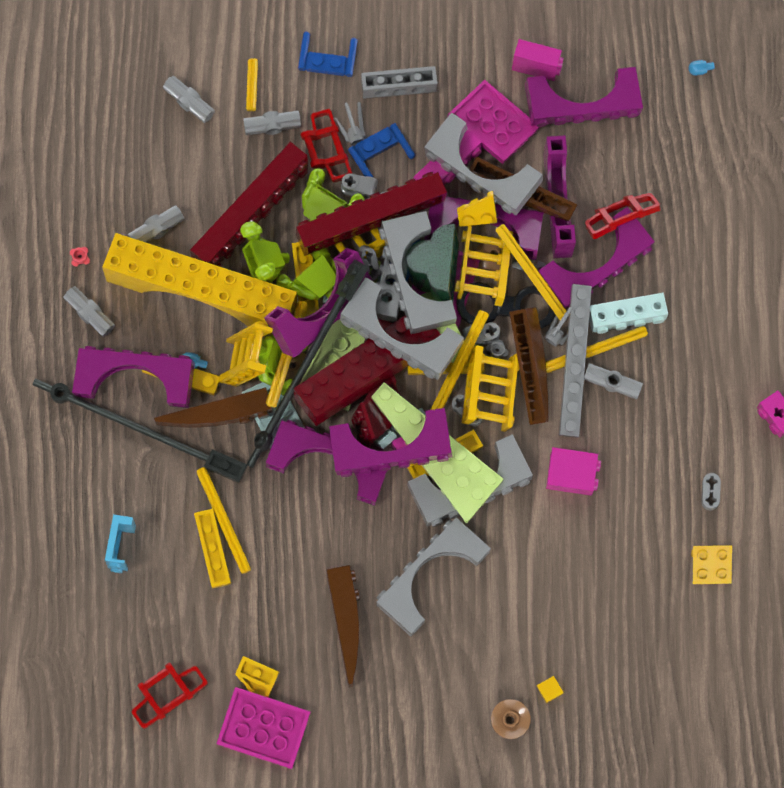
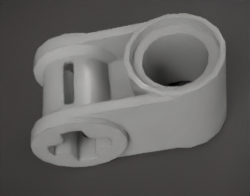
M346 174L342 178L341 191L347 196L360 193L366 200L370 195L376 193L378 180L368 176Z
M493 322L486 323L474 346H483L497 341L500 337L499 326ZM471 326L466 327L462 330L464 339L466 338ZM488 330H492L494 336H491Z

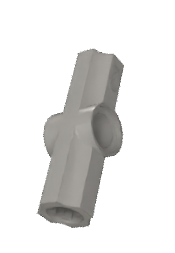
M174 75L166 80L163 89L176 99L181 108L187 112L190 111L203 123L208 122L212 118L215 110L201 99L196 90L192 87L188 88Z
M299 110L285 113L270 111L264 113L263 116L243 119L246 135L260 133L275 135L282 130L301 128Z
M175 205L160 215L156 214L149 217L144 222V225L130 232L128 237L146 243L152 239L157 240L167 234L170 228L184 221V216Z
M76 286L66 292L63 298L77 311L78 316L86 324H90L102 337L112 332L115 324L102 313L100 307L92 299L89 300Z
M590 363L584 376V380L605 387L609 392H618L634 399L638 398L643 385L641 382L622 376L618 371H609ZM614 378L618 381V384L612 385L608 379Z

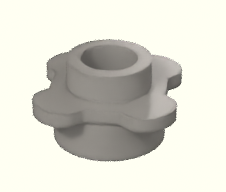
M497 340L486 347L491 357L500 358L508 355V350L505 349L502 340Z

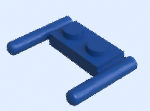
M303 33L298 70L338 76L346 75L347 77L353 76L358 43L356 38L350 40L348 58H346V56L308 53L310 33Z
M396 123L348 149L363 175L373 177L364 161L370 160L397 145V143H400L409 159H414L416 156Z

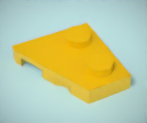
M493 191L488 192L487 196L481 200L476 198L469 204H464L457 208L460 227L497 223Z
M243 656L235 675L246 686L248 691L269 698L280 672Z

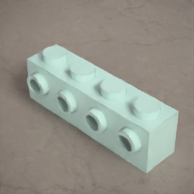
M664 293L590 305L589 320L592 333L603 334L610 329L619 331L626 329L627 326L641 327L650 322H653V324L664 322L668 316Z

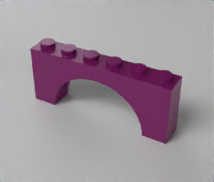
M636 67L618 68L614 76L615 85L612 91L602 99L590 103H576L563 99L550 88L545 76L527 77L524 85L531 126L544 127L548 124L563 125L566 122L582 123L585 120L596 122L605 118L615 120L628 116V118L637 117L643 109Z
M566 135L546 137L543 151L546 188L548 191L568 200L566 184ZM549 215L553 259L571 258L576 244L574 225L571 224V220L568 222Z
M446 197L445 202L430 207L428 219L431 232L430 235L425 236L424 242L443 245L449 232L459 226L457 208L464 204H469L471 201L462 198ZM495 204L497 223H491L490 225L499 227L505 224L509 231H513V237L528 258L536 260L544 213L536 210L521 209L517 215L513 213L508 214L501 208V205Z
M626 207L613 216L612 219H618L631 213V211ZM637 218L616 227V230H614L616 235L614 254L602 267L590 272L576 273L563 269L552 260L539 270V273L565 309L570 307L571 286L573 284L592 286V295L594 288L597 286L599 288L603 287L609 282L607 279L612 275L614 278L623 272V267L626 265L632 266L638 261V256L641 254L645 256L653 250L651 247L655 241Z
M346 248L333 259L336 267L335 285L329 299L318 311L306 317L295 318L289 310L277 306L264 317L268 326L273 328L272 334L284 354L295 357L315 341L339 297L336 291L339 283L344 279L349 265L352 264L354 259L364 264L358 251ZM368 271L364 275L359 286L362 284L365 278H368L372 281ZM345 300L333 324L337 320H340L341 312L344 310L349 300Z
M85 346V349L79 348L72 393L77 397L95 399L99 386L110 375L126 369H139L152 373L163 382L167 393V403L170 407L189 408L195 363L189 356L184 355L175 358L171 357L170 354L164 353L160 354V356H155L150 352L135 354L131 350L115 352V349L112 348L96 350V347Z
M445 408L425 411V424L418 437L407 446L393 451H376L363 446L352 435L349 423L329 426L336 474L341 475V477L352 476V473L357 472L369 474L372 472L371 470L376 469L388 471L391 467L395 466L407 468L410 467V464L414 463L426 465L429 464V461L437 460V462L448 461L453 455Z
M291 420L281 421L266 460V467L284 474L288 465L304 454L321 452L333 455L331 436L327 433H316V430L311 427H299L296 422ZM376 469L371 470L372 472L369 474L354 473L358 482L357 500L375 506L387 471Z

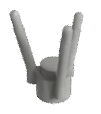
M347 102L345 103V108L351 125L348 133L338 119L334 118L346 142H350L351 145H356L364 140L366 136L363 128L360 102L357 103L359 128L355 126Z
M569 307L556 327L558 317L555 316L550 328L545 333L546 336L544 338L555 347L558 344L562 346L567 340V335L563 337L564 332L560 328L572 311V307Z

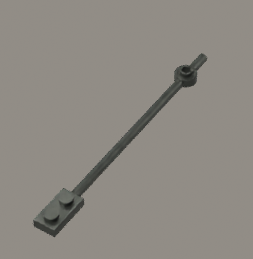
M355 259L349 265L344 279L338 285L336 294L339 297L267 428L265 431L257 433L254 438L255 449L247 462L249 467L253 468L262 451L268 450L273 441L272 433L294 395L293 388L300 384L345 300L351 301L369 268L368 266Z
M36 378L33 381V386L49 392L54 402L59 404L66 401L72 402L205 461L204 467L232 481L240 483L247 469V464L212 449L210 455L72 395L68 386L63 383H57L52 386ZM59 392H64L62 397L57 396Z

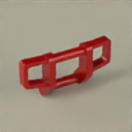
M325 109L312 113L311 123L313 130H307L300 134L302 140L305 141L311 159V168L326 169L331 181L334 183L342 181V178L346 174H352L332 112L330 109ZM325 115L329 116L332 126L316 130L315 119ZM331 136L337 155L326 159H318L312 141ZM345 163L347 173L334 176L330 167Z
M652 193L635 197L627 195L622 200L607 207L595 209L596 215L585 221L586 230L593 239H598L616 230V227L660 211V203ZM646 201L653 203V206L644 209L639 204ZM625 206L633 210V212L615 220L609 215V213ZM600 220L606 225L596 231L591 227Z
M169 662L163 670L144 683L141 682L137 685L145 699L132 709V715L142 729H146L158 720L165 718L168 712L185 700L192 699L196 693L208 685V682L197 666H193L178 675ZM196 672L203 682L190 692L181 678ZM170 674L183 693L160 709L148 689ZM148 702L157 716L147 723H143L138 717L137 711Z

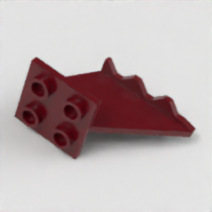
M394 375L383 382L401 396L397 390ZM382 384L369 391L364 402L359 404L351 418L352 425L358 432L357 441L367 448L393 426L372 400V395Z

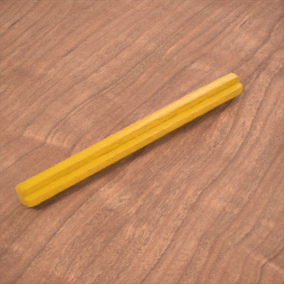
M505 224L500 225L496 228V233L555 315L561 320L567 310Z
M298 301L293 315L295 318L305 317L308 309L307 302ZM283 352L281 353L266 400L267 406L273 408L278 404L292 356Z
M483 310L478 311L430 410L445 407L489 317L487 312Z
M641 326L587 346L586 359L646 337L648 334L646 327ZM566 354L547 361V373L565 367Z
M205 467L197 470V475L242 574L247 573L251 570V567L209 473Z

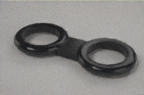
M482 282L470 283L471 285L492 288L490 285ZM527 286L521 289L515 297L505 296L502 307L495 306V298L489 295L492 299L493 308L486 323L494 321L497 316L510 317L509 312L521 310V300L526 295H542L535 286ZM463 291L461 300L457 299L456 301L457 311L463 320L473 324L476 317L467 312L464 304L465 297L470 292ZM549 305L548 315L539 321L540 329L548 326L555 318V313Z

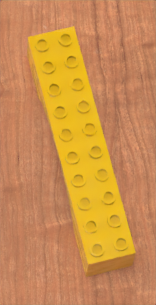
M118 233L114 235L102 266L106 282L140 293L160 291L185 296L220 309L235 317L247 327L256 322L267 324L264 317L277 306L289 310L292 315H294L297 306L296 291Z

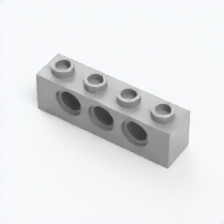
M432 66L361 73L363 99L437 92L436 68Z
M411 246L407 249L402 259V271L405 279L411 256ZM383 249L382 258H385L384 265H380L378 276H381L380 283H376L382 287V291L376 303L377 319L396 322L401 297L399 293H396L394 284L389 285L386 283L387 279L392 278L395 280V276L390 274V258H386ZM389 296L392 300L385 303L382 301V298Z

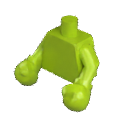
M319 168L314 169L309 175L307 187L302 194L303 215L312 221L322 213H327L328 215L340 206H345L346 208L351 206L352 202L359 199L364 201L365 198L362 194L356 193L348 204L322 187L325 180V172Z
M246 222L241 226L240 231L241 235L249 240L242 248L251 276L271 283L280 275L285 264L289 263V254L286 252L281 253L276 242H270L260 237L263 231L256 222Z
M324 248L311 253L315 261L295 280L292 281L285 274L279 275L276 279V285L296 291L300 297L318 300L325 295L329 299L336 281V267L330 253Z
M269 335L262 339L259 354L260 364L266 365V370L258 378L261 382L270 386L272 385L282 353L274 335ZM292 379L284 381L281 391L282 396L288 390L293 381Z

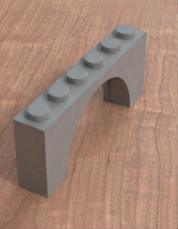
M451 113L425 145L426 157L432 162L437 161L440 163L445 171H451L456 174V177L461 182L469 183L474 191L482 192L486 196L488 192L493 191L495 203L500 204L501 208L508 214L513 213L517 215L543 182V174L527 164L520 172L505 179L491 180L475 175L465 166L459 153L461 140L467 131V123Z
M426 211L382 221L381 228L379 229L381 240L384 239L386 244L384 246L386 258L389 257L391 262L389 264L390 274L395 276L394 288L401 297L399 306L406 315L404 324L406 329H410L411 334L455 324L457 320L452 300L434 301L420 296L408 285L403 275L402 259L407 249L418 239L430 235L431 226Z
M365 278L351 301L348 302L341 312L340 320L342 324L347 328H354L362 337L370 338L378 347L388 349L396 358L406 360L412 368H419L427 377L439 380L461 347L464 337L447 327L439 337L423 344H406L393 339L382 329L376 315V303L381 295L382 287Z
M513 434L495 442L494 448L498 456L497 474L503 478V482L485 503L496 499L495 496L501 493L502 495L509 494L513 491L512 488L524 487L532 480L533 474ZM426 474L408 481L409 491L427 527L431 525L436 527L443 523L442 520L448 517L453 519L460 515L441 490L431 483Z
M455 518L453 521L449 520L443 526L444 531L440 535L435 534L429 541L431 545L427 549L423 547L418 552L416 561L414 563L410 561L404 567V573L400 577L397 575L390 582L391 587L387 591L383 590L377 596L376 606L410 637L425 621L416 609L411 593V585L417 571L428 561L441 556L461 557L478 566L490 553L491 548L458 518Z

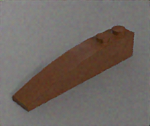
M476 157L470 168V171L475 175L491 180L505 179L514 175ZM539 186L524 206L569 222L578 204Z
M537 307L511 311L509 313L530 425L548 422V382Z
M265 387L155 417L154 420L156 425L201 428L238 422L245 424L255 417L259 419L267 418L270 416L269 413H273L272 407L266 404L268 392Z
M350 565L326 569L348 686L353 687L359 647L357 601H360L358 589H354L353 582H356L355 571L350 570Z

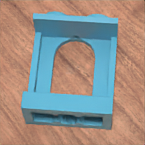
M113 514L105 556L107 567L112 572L122 573V571H128L125 560H119L117 556L122 532L135 534L136 525L133 517Z

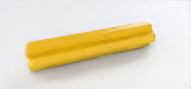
M252 58L248 59L246 110L254 112L256 111L258 60Z

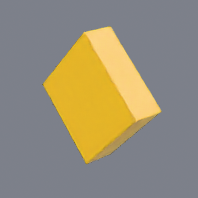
M554 676L536 686L546 703L564 693Z

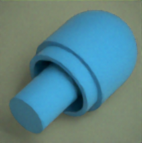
M697 60L689 64L688 70L695 76L704 75L707 73V70H713L715 66L714 62L706 63L705 60Z
M192 352L183 354L184 356H189L194 361L195 369L198 367L206 369L208 361L200 359L201 356H198V354Z

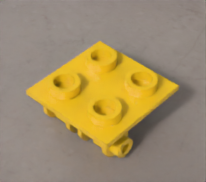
M732 545L693 546V550H691V557H693V584H732Z

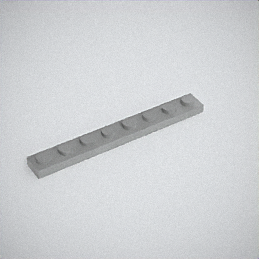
M577 284L571 286L570 307L573 309L569 314L559 436L579 437L592 286Z

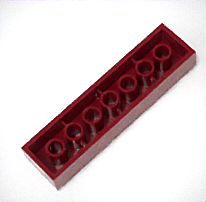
M290 141L190 249L191 257L221 267V262L225 258L229 259L232 256L233 249L237 245H242L246 240L241 235V226L251 221L259 225L258 222L262 218H267L271 213L270 209L274 205L280 204L284 198L283 195L295 187V182L307 174L308 155Z
M428 172L421 179H410L403 186H392L385 193H374L369 196V199L364 201L359 199L352 202V205L346 208L345 206H340L334 209L333 213L328 215L327 213H322L316 216L315 220H304L298 223L299 226H296V237L304 256L381 227L382 221L412 215L445 202L447 191L439 172L434 174L433 172Z
M406 315L384 329L390 337L406 344L427 343L441 335L436 328L411 334L410 329H406L404 324ZM368 339L293 388L294 399L315 426H318L409 365L406 360L396 358L391 354V351L378 347L373 340Z

